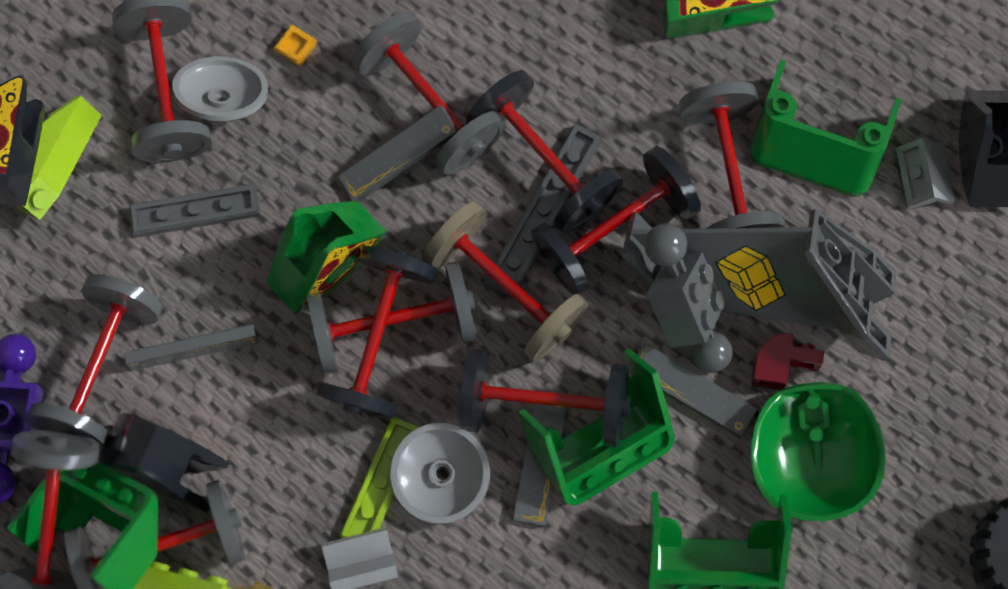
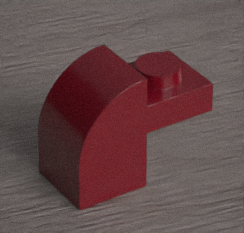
M783 333L773 336L763 344L754 361L751 386L783 390L787 385L789 366L818 371L823 364L825 351L816 350V346L805 343L797 344V347L792 346L794 333Z

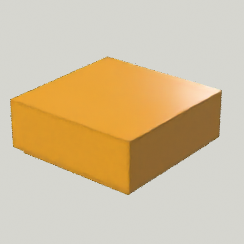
M291 24L275 45L274 52L301 67L317 45V40Z

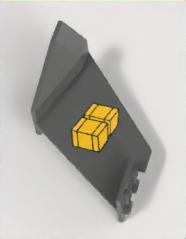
M817 209L810 211L808 227L681 229L687 239L686 254L703 252L707 264H710L713 269L714 281L718 290L723 293L725 300L722 312L838 329L859 353L882 361L890 359L891 335L872 315L873 304L895 294L896 272L875 250ZM635 212L630 217L621 256L630 267H633L645 278L647 284L651 287L662 266L653 263L648 258L644 242L646 235L652 227Z

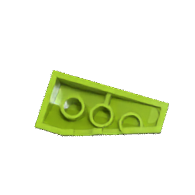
M77 95L49 114L48 119L43 122L26 206H15L21 212L38 220H41L59 197L102 116L82 96Z

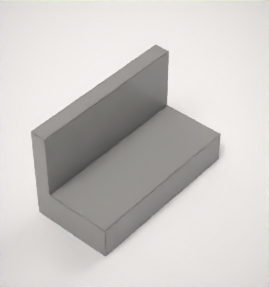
M920 138L896 148L907 206L909 208H919L935 201L946 204L955 203L943 143Z
M387 528L321 544L331 589H354L398 577Z

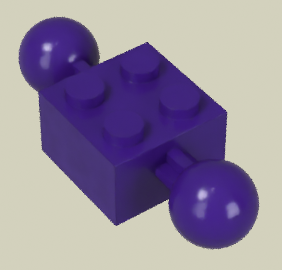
M17 333L8 334L0 339V370L2 371L0 380V503L8 500L16 487L15 475L10 467L7 466L13 437L23 432L37 430L27 422L26 416L33 403L45 402L46 392L38 384L21 382L22 374L31 369L36 360V349L28 337Z

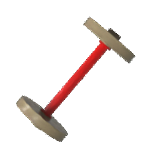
M472 201L454 213L437 231L425 248L422 261L438 269L448 263L460 250L464 252L542 324L524 349V355L532 363H537L558 344L560 345L568 338L572 329L584 315L589 303L580 294H575L550 315L470 241L487 216V210L477 201Z

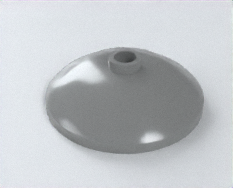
M207 57L195 60L182 67L173 79L172 92L176 103L189 114L212 122H230L245 118L262 107L268 96V83L264 74L246 61L231 57Z
M432 423L412 431L399 444L391 463V484L400 504L413 516L431 523L454 522L473 512L484 499L490 483V463L484 447L469 431L449 423ZM442 467H446L449 470V476L445 480L440 479L438 476V471Z

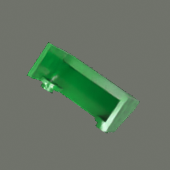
M780 60L749 148L751 159L760 166L848 196L859 197L864 195L873 182L887 147L902 100L895 99L886 116L884 125L875 122L866 123L859 128L855 140H851L793 120L797 111L795 99L790 94L777 90L786 61Z
M630 348L625 350L624 354L631 375L629 377L628 389L631 406L629 417H626L623 437L619 448L605 447L603 444L604 415L562 439L561 434L551 426L543 427L524 408L518 411L531 452L559 496L569 505L575 506L587 501L663 456L674 444L675 435L658 371Z
M99 462L90 467L80 469H61L54 536L60 529L64 532L78 526L84 529L93 517L121 531L122 533L99 562L90 577L104 589H134L157 555L158 499L148 487ZM46 477L6 528L36 555H38Z
M651 491L648 528V589H784L792 536L787 495H780L777 520H762L754 523L748 531L747 540L682 538V528L678 521L672 518L660 517L658 491Z

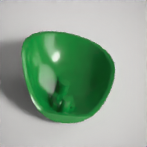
M810 382L787 387L775 393L767 400L755 424L751 445V461L754 477L760 492L774 508L778 510L780 495H787L790 517L804 521L826 522L851 515L862 509L874 498L885 474L886 452L884 439L876 417L867 402L856 391L836 383Z

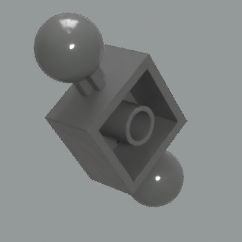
M659 224L648 232L644 242L648 258L653 263L662 266L647 292V297L670 348L692 345L691 358L700 370L707 373L722 371L729 365L733 350L727 337L713 331L716 321L725 306L723 293L718 290L713 278V269L710 264H707L703 252L686 254L687 239L680 228L673 224Z

